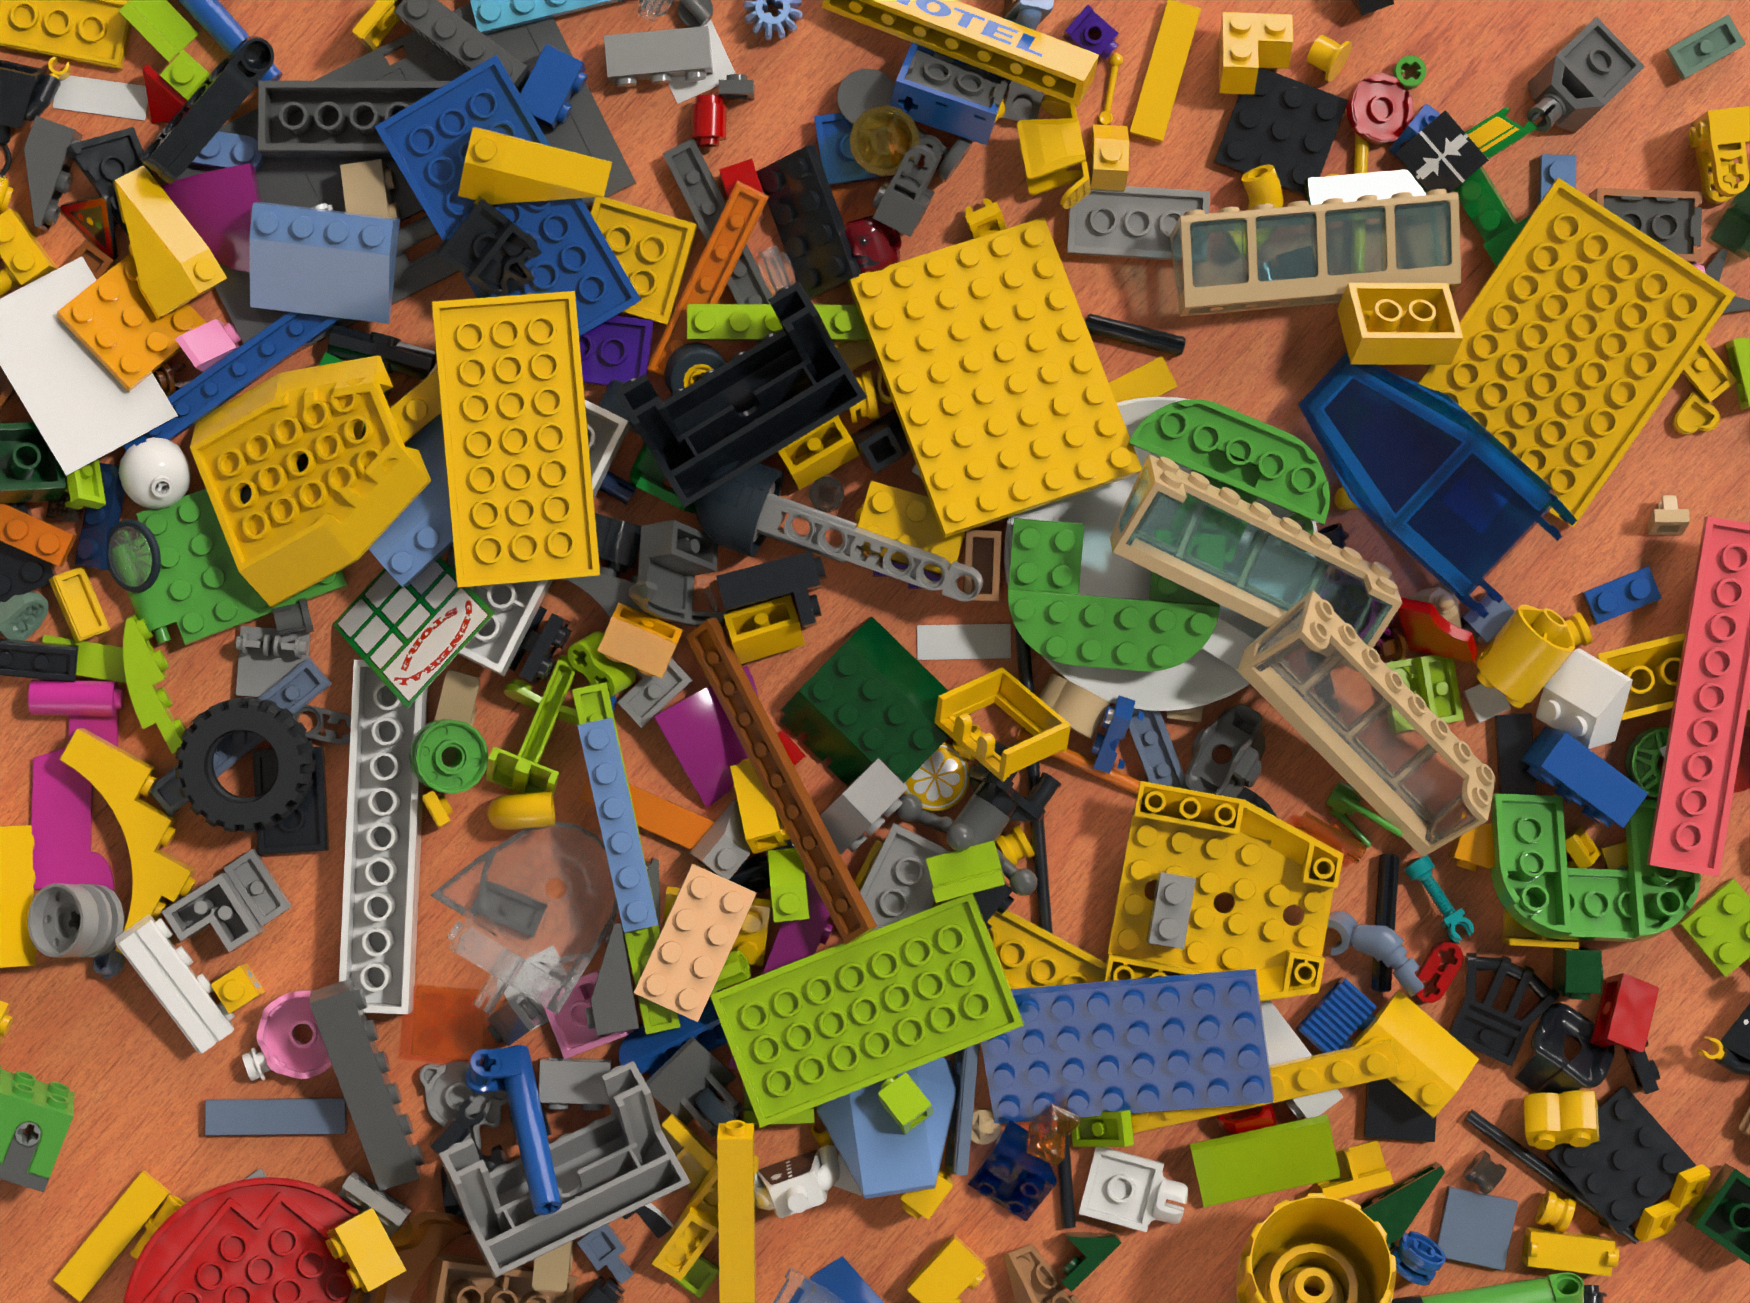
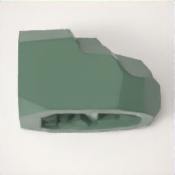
M28 592L22 595H14L6 602H0V633L6 639L25 641L41 626L47 616L49 606L46 598L40 593Z

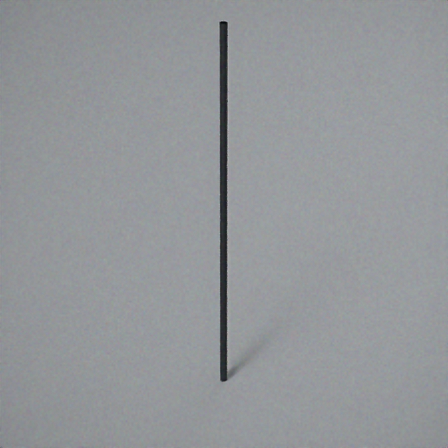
M1015 627L1019 681L1034 693L1031 649ZM1039 761L1026 767L1028 794L1041 777ZM1043 816L1039 822L1030 821L1032 849L1035 853L1033 856L1034 874L1037 877L1035 889L1038 926L1053 934ZM1068 1118L1054 1119L1062 1228L1076 1227Z

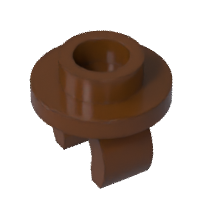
M163 363L153 373L167 398L190 382V380L180 382L175 378V372L186 368L185 363H175L171 367L167 363Z
M1388 627L1391 630V634L1388 636L1381 635L1380 639L1383 642L1379 643L1380 647L1375 645L1373 649L1391 661L1402 660L1407 651L1406 637L1397 628Z

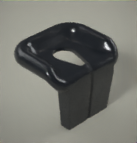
M1553 1003L1543 1012L1531 1040L1533 1053L1519 1069L1515 1079L1532 1091H1536V1093L1560 1094L1579 1090L1582 1087L1587 1089L1594 1088L1603 1082L1615 1054L1614 1045L1602 1048L1590 1043L1595 1023L1569 1005ZM1566 1036L1575 1038L1581 1047L1580 1053L1571 1062L1564 1057Z

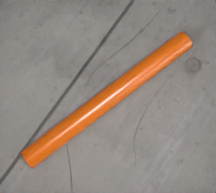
M1021 727L1015 740L1023 742L1034 736ZM1067 748L1065 753L1059 751L1051 755L1134 794L1138 792L1139 780L1113 768L1110 774L1094 769L1095 760Z

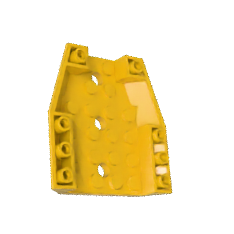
M381 356L280 372L215 409L195 424L190 449L238 571L270 607L280 604L358 561L431 482L419 450L405 447L384 396V392L391 389L393 385ZM363 421L366 426V432L361 439L357 440L354 435V429L358 422ZM305 453L308 457V466L304 471L300 472L297 467V461L299 456ZM249 485L252 492L251 498L244 504L240 494L243 487Z
M1140 781L1126 844L1107 950L1104 981L1256 969L1260 1001L1319 993L1325 962L1322 954L1334 888L1338 889L1344 854L1244 799ZM1158 871L1194 877L1196 879L1184 949L1151 944L1146 941L1153 900L1146 897L1144 889L1149 881L1157 880ZM1222 892L1229 893L1234 901L1233 907L1224 913L1218 912L1214 907L1215 897ZM1290 905L1299 906L1303 913L1301 921L1296 925H1289L1283 919V912Z

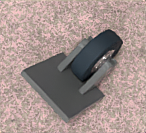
M693 1036L646 1081L652 1096L687 1126L695 1118L714 1139L718 1135L719 1123H726L731 1120L743 1121L739 1114L745 1108L726 1087L736 1076ZM717 1092H719L723 1096L724 1100L717 1094Z

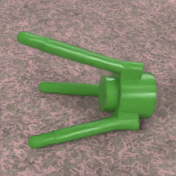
M1340 780L1325 803L1332 808L1329 813L1339 819L1365 847L1369 848L1371 842L1344 813L1351 816L1356 810L1396 836L1400 837L1403 834L1400 829L1393 826L1390 822L1359 804L1362 798L1357 796V794H1360L1349 783L1345 784Z

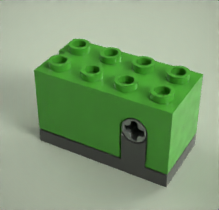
M0 1066L1 1180L37 1191H45L74 1115L75 1092L70 1091L68 1086L59 1082L47 1084L36 1080L35 1076L23 1071L12 1073L3 1070Z

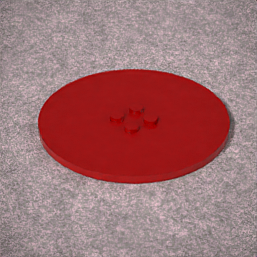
M250 1178L218 1186L184 1204L154 1232L134 1264L127 1283L123 1303H347L353 1287L346 1272L350 1269L348 1262L343 1263L341 1258L335 1260L325 1241L330 1239L327 1231L360 1214L361 1211L344 1198L327 1189L289 1178Z

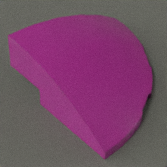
M248 163L175 180L171 184L160 185L209 247L218 264L227 266L235 271L250 273L249 238L253 203L261 202L256 169L252 164Z
M748 666L743 669L758 696L754 679ZM710 685L654 716L706 807L718 801L734 786L730 766L737 765L742 760L748 758Z

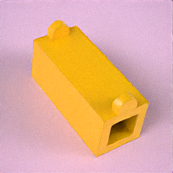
M749 758L742 760L737 765L730 766L745 839L753 854L787 845L786 840H789L790 837L786 829L783 828V823Z
M1525 1227L1521 1261L1529 1267L1611 1276L1612 1268H1617L1619 1248L1615 1247V1241L1607 1236L1566 1231L1561 1233L1556 1230Z

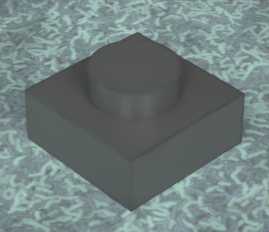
M743 74L727 75L726 80H719V96H722L723 100H755L754 80H747V75Z

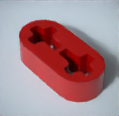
M1440 941L1432 947L1416 976L1421 982L1422 980L1430 981L1434 973H1437L1438 976L1434 981V986L1438 989L1435 994L1429 992L1424 996L1422 994L1424 992L1423 988L1415 994L1419 1000L1434 1003L1444 996L1464 960L1463 952L1457 944L1450 941ZM1451 947L1453 949L1451 955L1455 958L1453 964L1446 962L1441 971H1439L1437 968L1442 958L1438 956L1440 950L1447 951Z

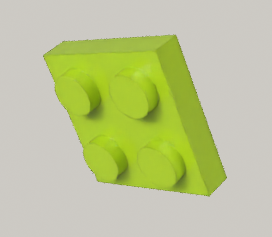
M1731 878L1678 922L1724 977H1727L1750 957V897L1736 880Z

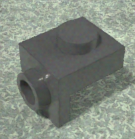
M1011 81L1005 102L1006 110L1002 118L1015 121L1037 119L1044 93Z

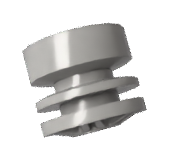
M53 883L43 887L34 896L29 908L27 924L32 942L46 956L57 958L75 956L100 957L110 953L116 946L115 938L123 933L124 913L122 903L116 893L105 885Z

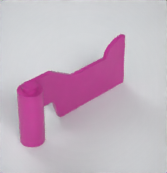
M31 681L28 693L30 713L32 715H69L68 744L76 729L85 728L118 747L119 709L123 710L125 705L124 689H119L118 682ZM66 748L33 758L31 825L35 841L33 849V869L36 875L34 889H42L53 883H66L76 885L98 884L115 890L114 877L109 863L101 854L91 851L94 786L78 771L60 760Z

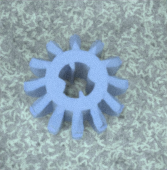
M745 1L744 8L752 11L745 16L746 23L756 22L752 29L756 35L765 28L766 40H771L773 31H778L779 38L784 39V27L793 32L797 30V25L791 19H802L803 13L795 9L802 4V1ZM774 4L776 8L782 7L783 10L778 9L779 15L773 17L768 12V5Z

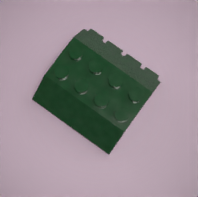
M871 617L781 709L786 715L780 721L797 738L804 732L808 737L802 743L822 762L829 756L833 761L828 768L847 786L864 773L878 758L905 783L950 737L934 723L938 696L948 692V690L880 623Z

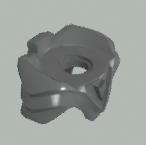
M1244 704L1236 705L1224 711L1209 727L1203 728L1198 732L1193 744L1191 762L1185 773V781L1189 790L1236 798L1244 786L1248 788L1254 786L1262 772L1260 760L1265 750L1262 715ZM1218 746H1226L1231 750L1232 758L1225 764L1216 763L1212 758V751Z

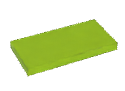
M1327 1114L1190 1144L1204 1207L1341 1178Z

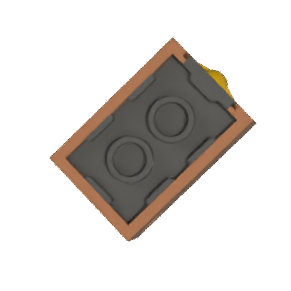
M1596 188L1589 194V198L1690 264L1700 262L1701 249L1697 248L1701 246L1702 207L1698 206L1702 204V192Z

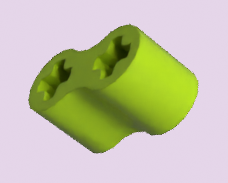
M595 631L569 647L568 659L574 669L587 677L590 685L607 682L611 698L634 684L636 673L633 666L624 662L611 661L603 653L597 651L605 633Z

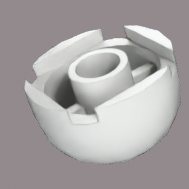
M155 437L146 439L147 442L140 443L137 446L134 444L128 448L121 458L119 466V477L122 487L135 503L148 509L170 507L181 500L189 489L191 471L188 459L180 447L168 439Z

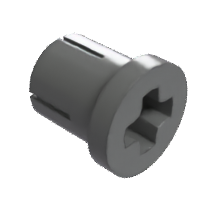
M306 598L299 599L300 603L272 609L278 635L281 636L306 630L307 633L314 632Z

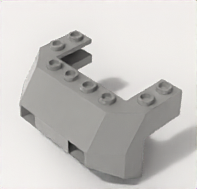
M634 1061L624 1066H617L602 1076L612 1110L611 1115L596 1119L588 1126L573 1133L564 1134L549 1144L562 1207L552 1214L538 1215L534 1213L521 1158L508 1164L499 1165L489 1173L483 1159L480 1160L472 1138L464 1142L455 1143L447 1150L439 1153L452 1191L494 1278L691 1183L661 1130L652 1093Z

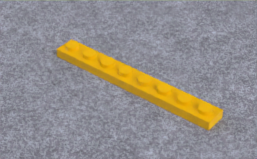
M1392 1039L1270 1065L1274 1093L1273 1103L1400 1075ZM1271 1103L1131 1113L1133 1133H1138Z

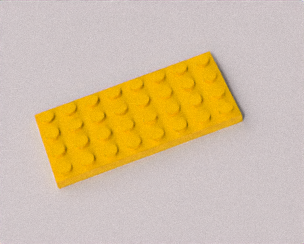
M575 291L432 302L457 588L600 576Z

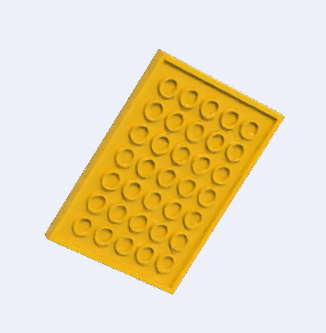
M1557 177L1460 320L1459 324L1463 340L1452 364L1430 365L1410 395L1484 438L1552 499L1544 509L1574 528L1736 293ZM1402 408L1399 410V414L1454 449L1460 443ZM1474 455L1469 458V460L1497 477Z
M1044 217L894 263L880 271L859 274V277L848 281L944 538L1139 475L1142 467L1133 445L1128 444L1130 436Z

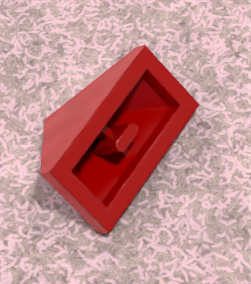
M147 64L143 68L151 122L152 124L169 123L188 100Z

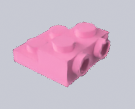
M600 970L539 994L564 1059L634 1032V1029L597 1036L596 1028H588L585 1008L592 1007L591 997Z

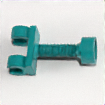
M1426 855L1404 870L1411 881L1418 880L1422 882V885H1424V888L1430 894L1429 896L1432 897L1431 899L1434 900L1433 902L1436 903L1435 905L1438 906L1437 908L1440 909L1439 911L1443 915L1444 919L1440 924L1443 929L1448 928V938L1453 943L1460 944L1459 941L1463 940L1456 933L1455 926H1462L1468 937H1470L1474 932V925L1471 920L1463 917L1465 912L1462 908L1458 911L1453 909L1454 907L1451 906L1452 904L1449 903L1450 901L1447 900L1448 898L1445 897L1446 895L1436 880H1433L1432 870L1435 865L1429 856Z

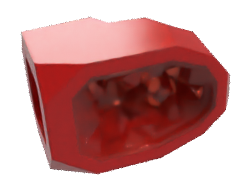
M1272 1103L1216 1115L1219 1127L1225 1132L1234 1134L1277 1125Z

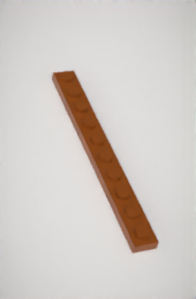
M717 617L707 619L687 634L686 638L845 945L852 943L876 928L877 924Z

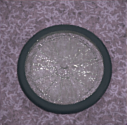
M126 519L117 523L107 537L108 569L116 583L129 592L140 593L151 588L159 576L161 567L160 549L154 534L145 524L133 519Z

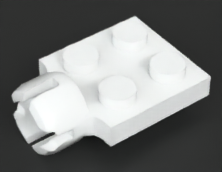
M1096 1147L1079 1214L1147 1232L1148 1225L1154 1220L1170 1224L1180 1223L1184 1207L1168 1203L1166 1199L1186 1204L1188 1187L1184 1183L1164 1177V1163L1107 1147Z

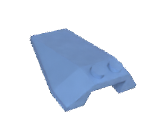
M942 1057L906 1071L932 1104L933 1114L906 1135L879 1101L878 1092L881 1091L880 1086L887 1079L817 1106L819 1118L864 1199L934 1189L936 1187L956 1097L951 1060Z

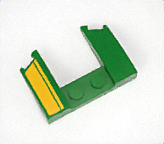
M1505 107L1465 133L1489 160L1538 128L1536 124L1529 120L1522 127L1506 117L1510 108ZM1482 166L1453 191L1454 193L1458 192L1459 201L1485 241L1483 246L1497 267L1531 215L1517 223Z

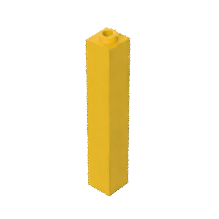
M731 1120L718 1124L717 1135L719 1302L756 1303L754 1123Z

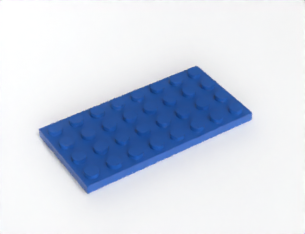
M497 55L374 126L443 241L476 201L458 196L473 127L551 146ZM582 198L492 205L528 234L542 252L536 258L526 257L524 259V265L534 276L535 280L524 285L509 277L507 280L508 294L496 295L488 294L463 274L477 298L527 295L529 292L531 294L575 291L579 336L641 301L636 289Z
M1256 969L1011 989L1025 1025L981 1042L995 1124L1100 1116L1102 1112L1130 1110L1131 1113L1273 1103L1274 1100Z

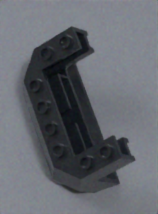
M799 281L792 286L789 285L779 289L775 296L768 299L783 330L765 336L758 345L748 351L735 354L725 365L716 370L713 369L705 372L698 381L686 388L677 389L663 402L645 374L639 378L628 380L622 385L621 389L614 392L684 508L867 398L833 343L818 311ZM739 461L728 471L701 484L706 477L718 468Z

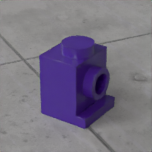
M1089 5L1068 26L1063 36L1070 44L1098 54V60L1101 57L1106 61L1119 46L1115 42L1119 33L1096 14ZM1096 29L1100 32L1101 37L1098 40H1091L1088 32Z

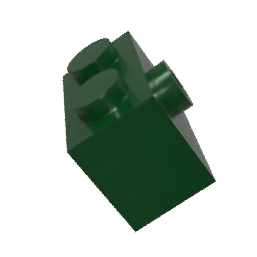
M1579 947V949L1553 948L1552 988L1562 991V996L1577 1000H1590V993L1601 994V984L1603 982L1602 951L1590 947Z

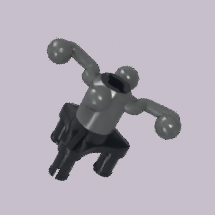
M995 741L994 751L1002 757V751L1008 748ZM979 762L978 765L973 764L967 773L970 777L969 781L974 793L955 821L949 817H940L923 810L921 800L913 794L902 795L899 798L902 805L896 810V813L902 820H914L940 832L947 833L949 846L954 850L964 851L973 845L992 840L996 841L1010 820L1039 822L1046 813L1044 810L1045 806L1062 784L1051 775L1042 772L1041 777L1028 796L1022 797L1012 787L1014 785L1012 780L1018 771L1002 782ZM997 849L1003 874L1010 880L1012 891L1020 896H1027L1034 892L1037 886L1036 875L1029 869H1017Z

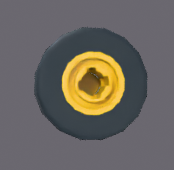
M698 342L684 344L676 349L667 360L664 370L666 385L670 392L673 393L677 389L690 386L698 381L703 373L713 369L716 370L725 365L726 362L720 353L710 345Z

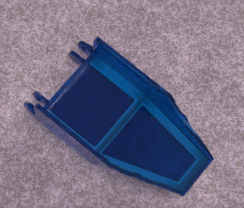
M1345 353L1298 404L1328 457L1331 466L1340 479L1349 499L1453 596L1484 619L1489 614L1487 609L1480 602H1476L1470 594L1480 586L1493 601L1500 603L1504 599L1484 579L1528 532L1538 524L1556 541L1562 537L1560 531L1543 518L1544 515L1553 508L1567 524L1573 525L1577 521L1543 479L1447 394L1427 388L1377 365L1350 364L1348 353Z

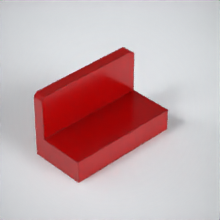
M1625 973L1607 977L1590 1043L1602 1048L1619 1045L1636 1053L1644 1052L1659 988Z

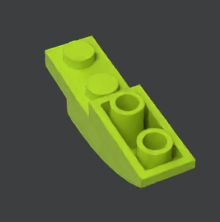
M133 614L126 619L123 636V661L128 692L142 728L145 729L156 723L173 754L177 751L178 747H181L183 741L181 737L186 727L180 718L175 720L171 714L169 707L173 706V703L164 687L158 689L156 683L165 680L167 677L165 670L169 668V665L160 649L154 651L149 641L153 634L151 631L149 632L145 619L143 618L138 621L136 614Z

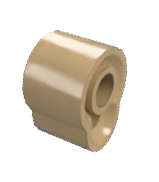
M1051 673L1039 695V698L1071 725L1070 729L1092 739L1101 723L1107 707L1110 706V703L1054 673Z

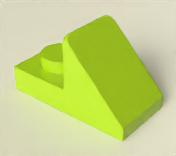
M1130 1110L1102 1112L1100 1116L1070 1118L1073 1147H1127L1134 1145Z

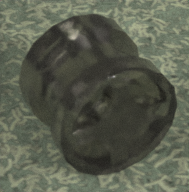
M830 476L818 478L810 488L812 505L817 510L823 512L837 510L844 500V489L841 483Z
M1483 1150L1469 1163L1462 1177L1469 1182H1475L1478 1185V1190L1487 1195L1501 1181L1507 1168L1500 1163L1495 1164L1491 1160L1490 1154Z

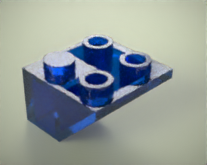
M1009 1120L970 1178L968 1185L979 1191L983 1196L998 1203L1013 1215L1027 1221L1055 1187L1057 1179L1040 1138L1012 1120Z

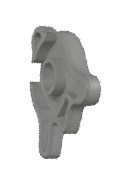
M454 1061L441 1065L436 1063L426 1064L419 1072V1079L424 1086L427 1110L439 1125L444 1127L452 1117L457 1119L460 1105L469 1098L472 1100V1103L466 1110L469 1117L475 1118L482 1111L486 1112L485 1118L479 1124L469 1126L468 1130L470 1133L462 1141L464 1142L472 1138L481 1150L479 1127L483 1124L491 1128H496L500 1125L502 1121V1107L508 1103L506 1091L484 1094L471 1091L465 1083V1074L468 1068H470V1062Z

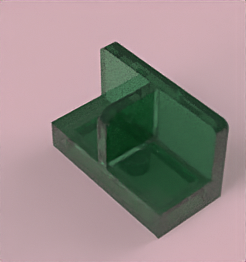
M1750 180L1746 189L1733 198L1710 236L1711 240L1744 260L1750 257Z

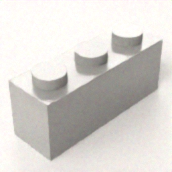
M708 26L604 35L607 77L610 83H616V87H633L637 85V81L651 80V84H667L672 82V77L685 76L686 81H700L706 79V74H713Z

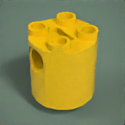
M1520 605L1476 659L1477 667L1480 670L1476 675L1477 679L1485 687L1490 689L1495 687L1505 694L1507 701L1517 708H1522L1525 703H1531L1575 649L1574 641L1565 620L1551 609H1537L1529 605Z

